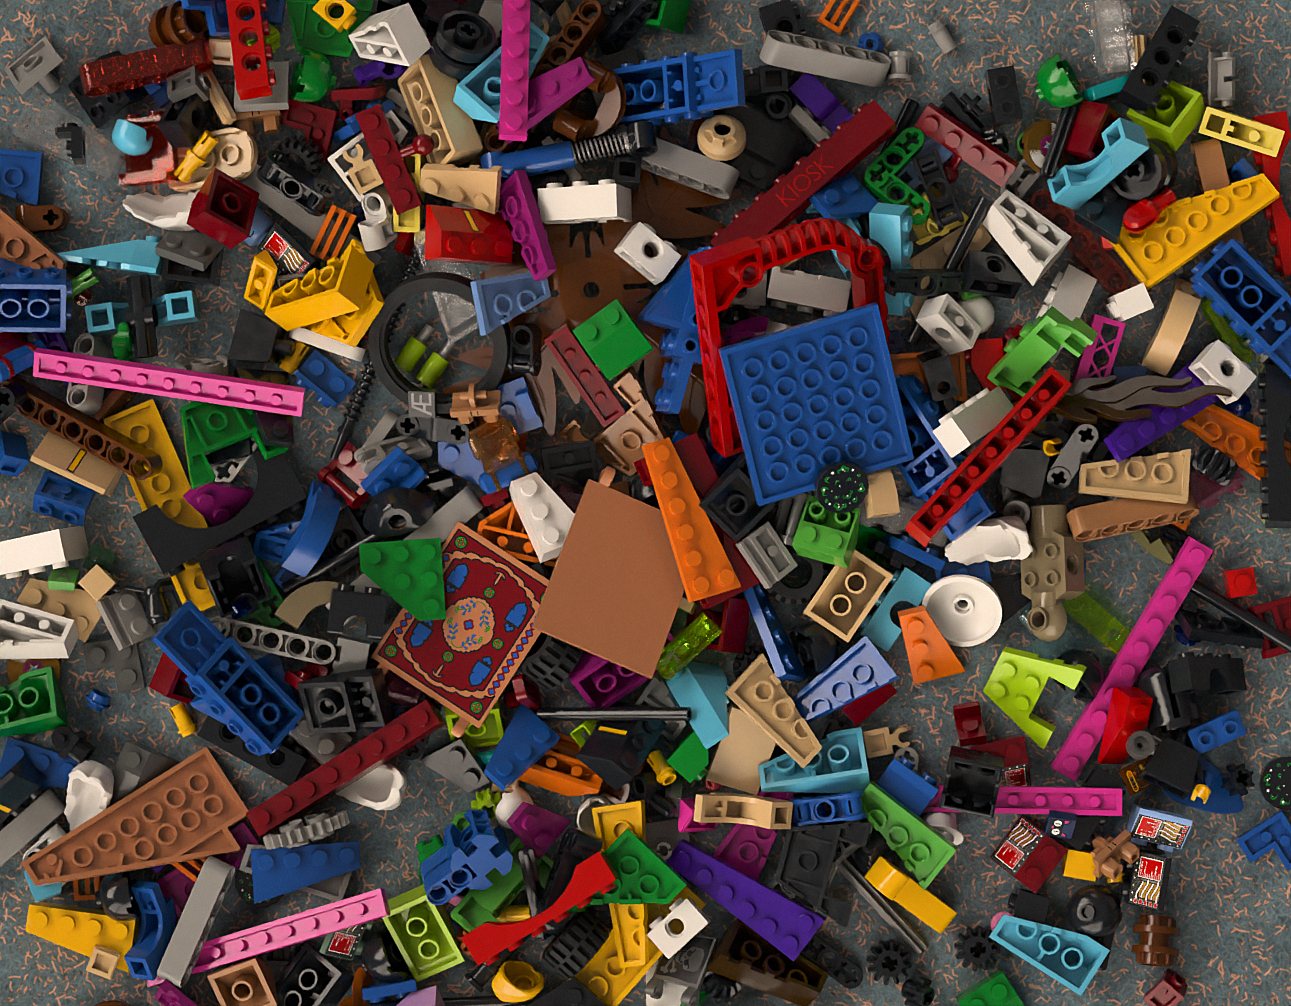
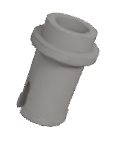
M939 19L927 28L930 31L928 35L931 34L942 55L958 45L945 26L947 23H943L942 19Z

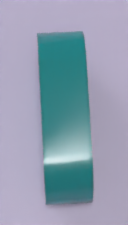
M1130 74L1083 90L1086 101L1095 102L1119 94Z

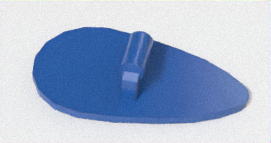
M1200 755L1198 760L1202 763L1205 783L1211 790L1206 804H1203L1202 798L1198 796L1195 801L1190 799L1193 790L1184 800L1163 791L1169 798L1185 806L1215 814L1237 813L1244 807L1239 793L1230 797V791H1227L1225 788L1221 789L1223 784L1220 774L1222 773Z

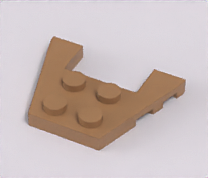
M632 368L613 385V388L631 405L626 410L625 415L612 422L598 435H595L578 416L558 433L565 440L569 438L574 442L593 439L596 454L602 457L601 460L630 477L637 472L633 462L644 457L641 446L668 438Z

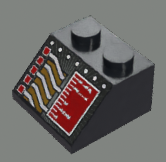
M277 222L257 247L261 252L263 250L269 252L277 268L281 270L278 276L308 273V271L320 265Z
M1139 849V858L1133 864L1125 862V869H1128L1129 873L1128 879L1123 880L1121 886V896H1125L1124 901L1128 904L1163 912L1172 858L1163 852Z

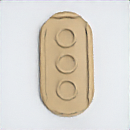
M229 127L211 131L219 139V142L206 157L207 162L203 166H199L188 183L181 181L178 178L180 175L175 176L174 171L177 170L186 158L188 149L193 147L172 148L169 144L166 147L168 149L159 159V175L165 185L181 193L201 189L214 168L241 181L248 177L256 166L258 159L257 144L249 133L238 128Z

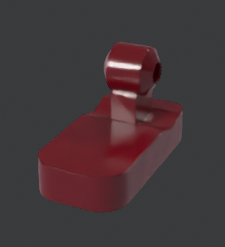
M385 85L340 87L330 90L331 101L339 100L340 118L343 121L357 113V110L354 108L355 100L377 99L387 96Z
M524 674L513 676L514 691L504 695L506 707L513 709L517 708L520 704L531 708V710L542 707L538 685Z

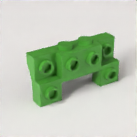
M1051 306L1042 317L1039 316L1032 324L1028 321L1020 330V337L1018 339L1013 337L1004 348V351L1007 353L991 368L987 379L995 385L1008 388L1023 397L1044 375L1039 369L1058 351L1060 345L1076 357H1079L1088 344L1092 345L1098 332L1077 316L1071 321Z
M518 837L510 845L513 855L511 871L503 876L496 868L492 869L486 874L492 885L486 890L469 889L468 894L450 913L452 919L468 932L486 921L500 922L497 918L525 887L518 857V850L523 848L524 844ZM545 854L540 859L536 858L542 891H544L553 865V861Z

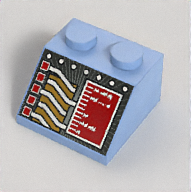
M1133 803L1126 830L1131 833L1132 843L1147 846V842L1158 844L1157 849L1173 852V848L1182 849L1193 820L1184 815Z

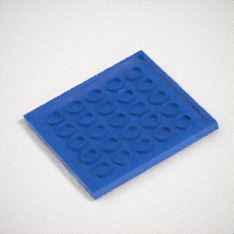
M874 302L718 349L756 502L759 506L814 490L815 479L820 470L834 461L850 460L858 464L867 474L914 459L877 303Z

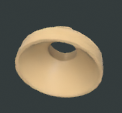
M729 115L709 117L701 124L697 135V143L702 153L718 161H727L739 156L743 152L747 140L746 131L742 123ZM718 125H726L730 128V132L726 135H719L714 129Z

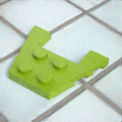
M1005 647L983 692L1040 748L1045 749L1056 726L1032 713L1050 677L1075 690L1087 667L1081 664L1076 666L1064 664V660L1056 658L1053 661L1039 658V654Z

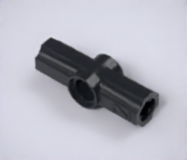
M149 275L126 277L128 306L126 307L125 314L126 323H128L129 330H131L133 357L136 359L158 356L156 338L158 311L153 303L151 277Z

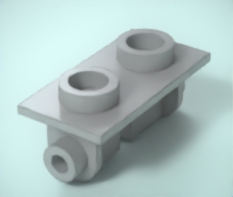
M1209 52L1207 64L1208 106L1218 108L1233 106V101H1235V82H1227V77L1235 76L1236 57H1233V52H1222V54Z

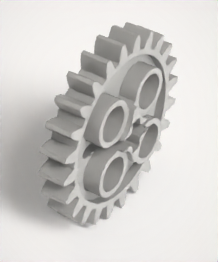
M343 810L332 814L325 812L304 816V822L298 818L290 821L288 824L279 826V831L272 832L263 837L266 850L284 846L288 848L299 847L309 844L308 839L315 842L332 835L335 829L350 824L347 811Z

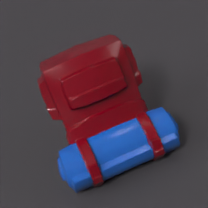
M0 332V383L7 379L10 380L21 373V371L33 366L36 348L47 349L46 345L38 339L28 342L24 339L25 335L23 332Z

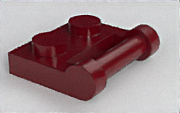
M348 441L337 460L333 459L328 466L323 467L319 471L318 479L334 488L346 499V503L352 509H357L370 495L360 485L369 473H364L361 469L362 463H357L354 459V452L358 448ZM340 470L359 486L357 491L353 492L336 477Z
M1291 595L1248 607L1250 613L1265 622L1263 612L1271 610L1275 628L1291 637ZM1263 637V650L1260 651L1262 659L1289 653L1280 646L1273 647L1272 642Z

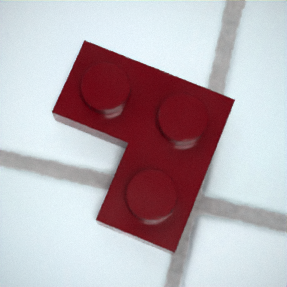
M289 98V109L283 110L280 124L305 130L304 141L307 142L310 138L313 140L311 143L313 147L318 144L320 148L317 153H323L321 160L324 161L323 164H327L340 111Z

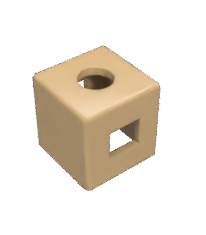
M97 563L78 583L96 601H99L118 581L100 563Z

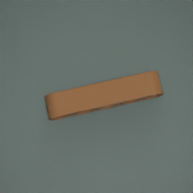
M1211 138L1191 143L1190 151L1195 156L1192 159L1197 180L1201 181V184H1198L1201 195L1212 189L1218 190L1230 186L1219 139ZM1240 225L1215 242L1213 248L1221 240L1226 244L1232 238L1244 244Z
M1189 487L1188 502L1186 504L1121 498L1075 508L1067 513L1066 518L1074 540L1076 542H1086L1190 520L1199 514V509Z

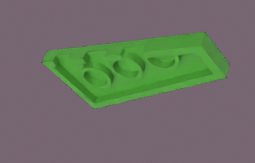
M872 780L861 796L863 810L867 813V820L874 824L873 827L876 831L879 830L887 840L888 846L892 851L895 850L904 861L905 867L909 872L912 871L919 880L921 887L925 890L957 851L958 847Z

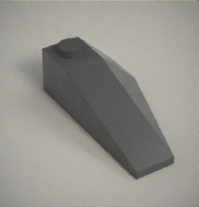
M132 739L126 741L113 770V796L108 808L179 764L180 761Z

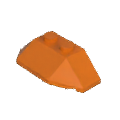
M513 501L479 522L477 533L517 559L534 563L540 562ZM558 557L543 563L544 565L555 567Z
M558 732L555 733L560 736L559 742L518 778L520 781L568 797L598 793L603 780L576 757L581 747L573 737Z

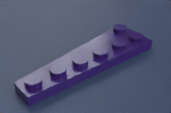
M1202 350L1172 377V379L1192 377L1190 385L1182 389H1158L1157 391L1177 393L1204 386L1205 384L1188 368ZM1221 365L1222 372L1227 375L1226 369ZM1208 395L1181 408L1138 407L1137 409H1151V417L1122 422L1103 440L1116 462H1121L1220 398L1217 395Z
M685 839L679 842L671 856L666 860L674 869L793 961L796 960L826 920V917L798 901L795 902L785 897L780 891L765 886L758 879L745 875L736 870V867L719 860L716 856Z

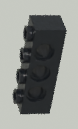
M1171 6L1116 100L1143 116L1149 107L1154 110L1162 95L1158 94L1161 86L1165 89L1168 87L1174 77V74L1170 71L1173 66L1179 68L1187 55L1183 52V49L1186 45L1190 47L1193 45L1199 34L1195 29L1200 21ZM1168 38L1174 39L1177 44L1171 43ZM1155 59L1162 60L1165 65L1157 63ZM1143 80L1150 81L1153 86L1146 85Z
M207 716L197 736L288 786L297 781L309 759V756L305 755L306 750L295 743L289 746L282 742L278 750L285 754V761L282 764H277L273 761L272 754L270 753L258 756L250 752L239 735L235 738L228 737L225 733L226 725Z

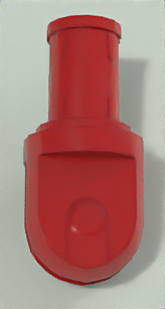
M1165 188L1150 200L1142 199L1129 208L1123 215L1125 229L1131 233H1140L1159 220L1160 213L1177 202L1174 192L1169 188Z

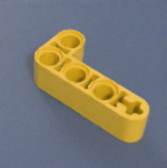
M881 855L864 876L883 895L899 903L940 934L944 932L957 915L953 908L929 890H924L918 882Z

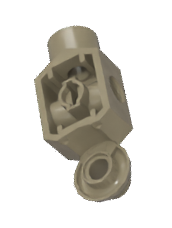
M1068 505L1030 506V532L1028 535L1033 552L1027 558L1021 560L1022 594L1032 600V608L1027 615V624L1036 637L1047 642L1057 640L1066 628V611L1060 600H1072L1085 592L1083 542H1076L1071 530L1068 529L1066 518Z

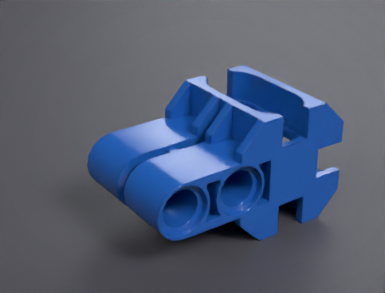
M470 809L466 812L464 817L470 825L462 831L453 823L446 827L443 840L445 845L421 863L420 873L426 896L430 903L442 905L466 887H469V889L486 890L492 885L486 874L494 868L503 876L511 871L513 855L506 833L500 825L493 829L490 820L492 816L486 810Z

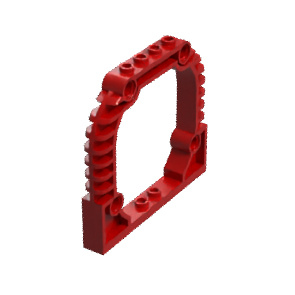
M824 217L813 220L808 219L800 224L790 225L783 230L778 229L771 234L761 235L754 240L749 236H745L689 256L712 447L724 458L744 450L731 398L727 395L726 378L718 350L724 347V341L720 335L718 312L728 309L734 297L743 287L750 288L756 286L762 280L764 271L815 252L836 250L839 263L851 272L854 308L874 302L878 304L889 350L888 306L885 302L884 291L886 283L883 279L882 269L884 267V259L878 247L864 237L859 236L846 224Z

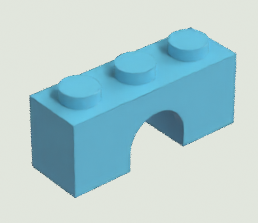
M903 567L902 570L897 568L894 571V576L890 580L892 585L886 593L882 592L874 604L877 607L872 615L867 614L859 626L862 628L859 632L861 635L868 636L873 643L887 652L901 633V628L891 621L890 610L892 606L899 601H908L918 607L926 591L932 585L906 567Z

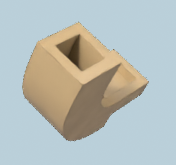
M1177 278L1165 313L1146 349L1141 366H1146V368L1164 376L1168 374L1187 337L1201 301L1199 299L1200 296L1191 288L1192 283L1181 278Z
M890 467L867 473L869 487L864 499L867 519L893 516L900 513L897 489Z
M710 792V794H696L694 821L700 823H739L767 829H791L793 802L736 793Z

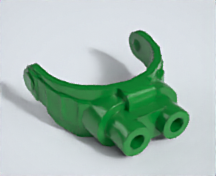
M121 322L118 325V333L114 335L111 346L114 350V356H117V360L132 362L131 331H129L128 323Z
M440 834L431 837V842L426 843L424 840L416 844L419 851L417 857L420 866L425 859L445 845ZM419 866V869H418V871H419L418 874H419V875H418V876H419V878H420V885H423V881H422V877H421V873H420V866Z

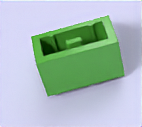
M809 495L792 543L797 555L848 569L857 544L861 509L855 508L846 513H832L824 509L815 496Z

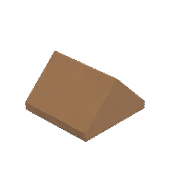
M257 956L207 975L221 1006L278 1005L273 970Z

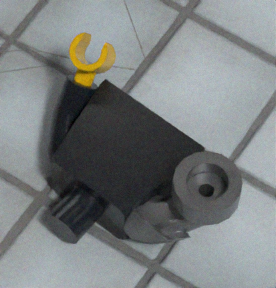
M1030 433L1000 465L998 469L1002 470L998 482V497L1005 505L1004 516L1020 517L1024 524L1028 521L1030 505L1023 499L1021 493L1040 500L1049 458L1061 453L1053 445L1061 443L1060 438L1049 439L1036 433Z
M1177 730L1173 740L1168 737L1162 739L1145 731L1134 732L1127 739L1126 750L1131 757L1140 760L1149 757L1138 774V779L1183 800L1193 790L1190 799L1195 801L1198 796L1202 798L1203 804H1206L1211 790L1205 783L1202 763L1198 760L1199 752L1188 747L1190 738L1186 731Z

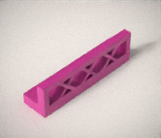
M1096 314L1091 315L1088 326L1098 332L1092 345L1088 344L1078 357L1071 382L1082 378H1089L1094 374L1100 378L1102 376L1099 372L1104 369L1103 377L1110 376L1126 325L1125 323ZM1103 323L1118 327L1115 339L1105 343L1100 334ZM1098 340H1100L1102 345L1096 348ZM1113 343L1110 352L1107 346ZM1104 348L1108 356V362L1097 369L1093 356L1095 352ZM1090 366H1092L1094 371L1088 374Z

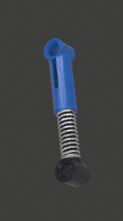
M639 121L629 125L627 132L617 134L616 137L613 134L611 138L608 135L607 138L603 136V139L600 137L598 140L594 138L593 141L589 139V142L584 140V143L580 141L579 144L575 142L574 145L569 140L510 153L494 151L484 154L480 158L481 167L484 169L502 166V184L516 170H526L529 177L576 167L575 164L578 161L582 163L583 160L587 162L590 159L592 161V158L596 160L597 157L600 159L602 156L606 158L607 155L611 157V154L616 156V153L620 155L621 152L624 154L631 152L632 156L638 158L648 157L658 151L652 122Z

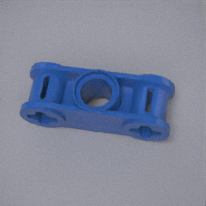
M854 790L839 794L814 797L803 796L789 799L788 801L793 802L794 821L792 826L801 827L816 823L841 820L853 821L867 818V813L863 810L861 797L864 792L863 790ZM825 802L832 808L831 815L827 814L824 810Z

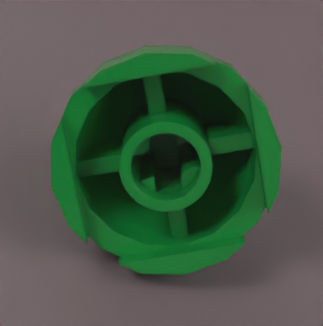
M302 47L299 52V56H303L302 62L295 63L290 92L295 94L291 96V99L312 103L325 97L328 89H334L336 74L332 73V64L323 53Z
M1057 53L1044 61L1039 67L1036 76L1038 86L1035 87V91L1041 101L1047 100L1052 106L1057 108H1067L1083 101L1085 95L1084 92L1078 94L1075 86L1080 85L1076 75L1066 59L1060 61L1062 54Z

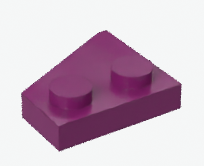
M213 481L196 489L191 488L183 497L214 526H218L227 522L252 498L254 491L249 486L240 488L233 486L229 482Z
M522 802L506 822L524 846L534 849L535 858L540 859L571 823V820L535 805Z

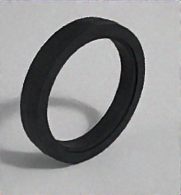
M428 272L405 280L394 287L383 298L385 304L370 325L369 354L374 370L382 384L404 404L408 405V390L410 388H421L409 382L399 372L391 358L387 335L394 311L410 297L425 292L437 291L459 296L475 307L470 284L473 280L449 272ZM508 322L491 332L493 339L492 362L486 375L477 383L478 391L495 390L506 373L511 334ZM437 393V414H450L453 393Z

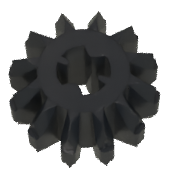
M1201 445L1192 456L1193 459L1190 462L1195 471L1220 486H1227L1233 480L1239 468L1233 459L1210 445Z
M981 925L976 926V933H973L970 926L966 927V931L969 934L967 937L962 933L957 935L963 943H954L955 949L962 950L955 954L957 959L965 958L962 962L964 968L968 967L972 962L973 971L978 970V963H981L983 969L987 970L988 965L985 961L989 960L991 963H996L997 961L991 953H1000L998 947H993L997 942L991 938L989 939L992 933L989 928L982 935ZM976 942H980L984 949L979 950L978 954L975 955L970 948L976 946Z
M894 939L889 940L888 947H885L883 940H880V950L874 946L870 948L871 952L876 956L866 957L867 962L875 963L867 967L869 973L877 971L873 977L875 981L880 980L884 976L883 983L888 985L889 978L892 977L894 983L898 984V974L904 978L908 976L907 972L902 968L912 967L911 962L903 961L908 959L911 954L909 951L901 953L905 947L903 943L898 944L894 949ZM890 956L891 959H896V962H893L894 966L892 968L882 965V962H885V957Z
M707 970L700 992H706L707 1000L713 997L716 1004L722 1001L727 1003L741 991L742 983Z

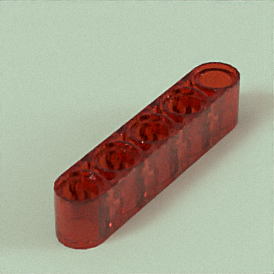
M197 38L192 41H185L186 45L174 43L86 63L79 67L85 95L97 97L167 81L168 77L194 65L201 73L207 72L215 66L208 40Z
M1038 190L1029 199L1028 205L1052 223L1057 215L1063 216L1066 219V227L1062 230L1071 236L1065 247L1066 250L1092 277L1097 279V283L1106 292L1117 294L1125 290L1129 282L1126 272L1086 229L1074 220L1072 214L1063 205L1053 202L1049 191ZM1037 196H1044L1048 200L1047 209L1040 210L1036 207L1035 198ZM1074 235H1080L1084 238L1085 245L1083 249L1073 247L1071 240ZM1092 255H1099L1103 259V266L1100 269H1095L1091 266L1090 258ZM1111 274H1116L1121 278V286L1118 289L1112 288L1108 283Z

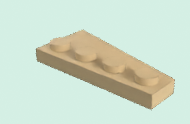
M1191 449L1173 453H1158L1144 457L1136 456L1124 459L1118 463L1116 460L1081 464L1078 493L1186 504L1189 492Z

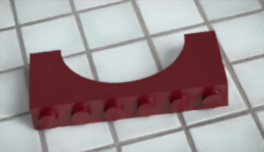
M696 432L672 444L701 501L719 479V471L716 464L709 460L706 453L707 445L701 436L698 437ZM645 457L633 462L644 487L652 485ZM713 519L716 535L741 587L699 600L703 609L711 608L761 583L735 545L737 543ZM748 534L744 535L738 542L742 541Z

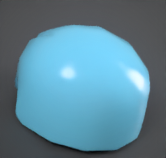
M122 119L116 121L112 131L113 144L121 152L132 156L146 154L152 146L153 138L150 137L147 141V132L144 128Z

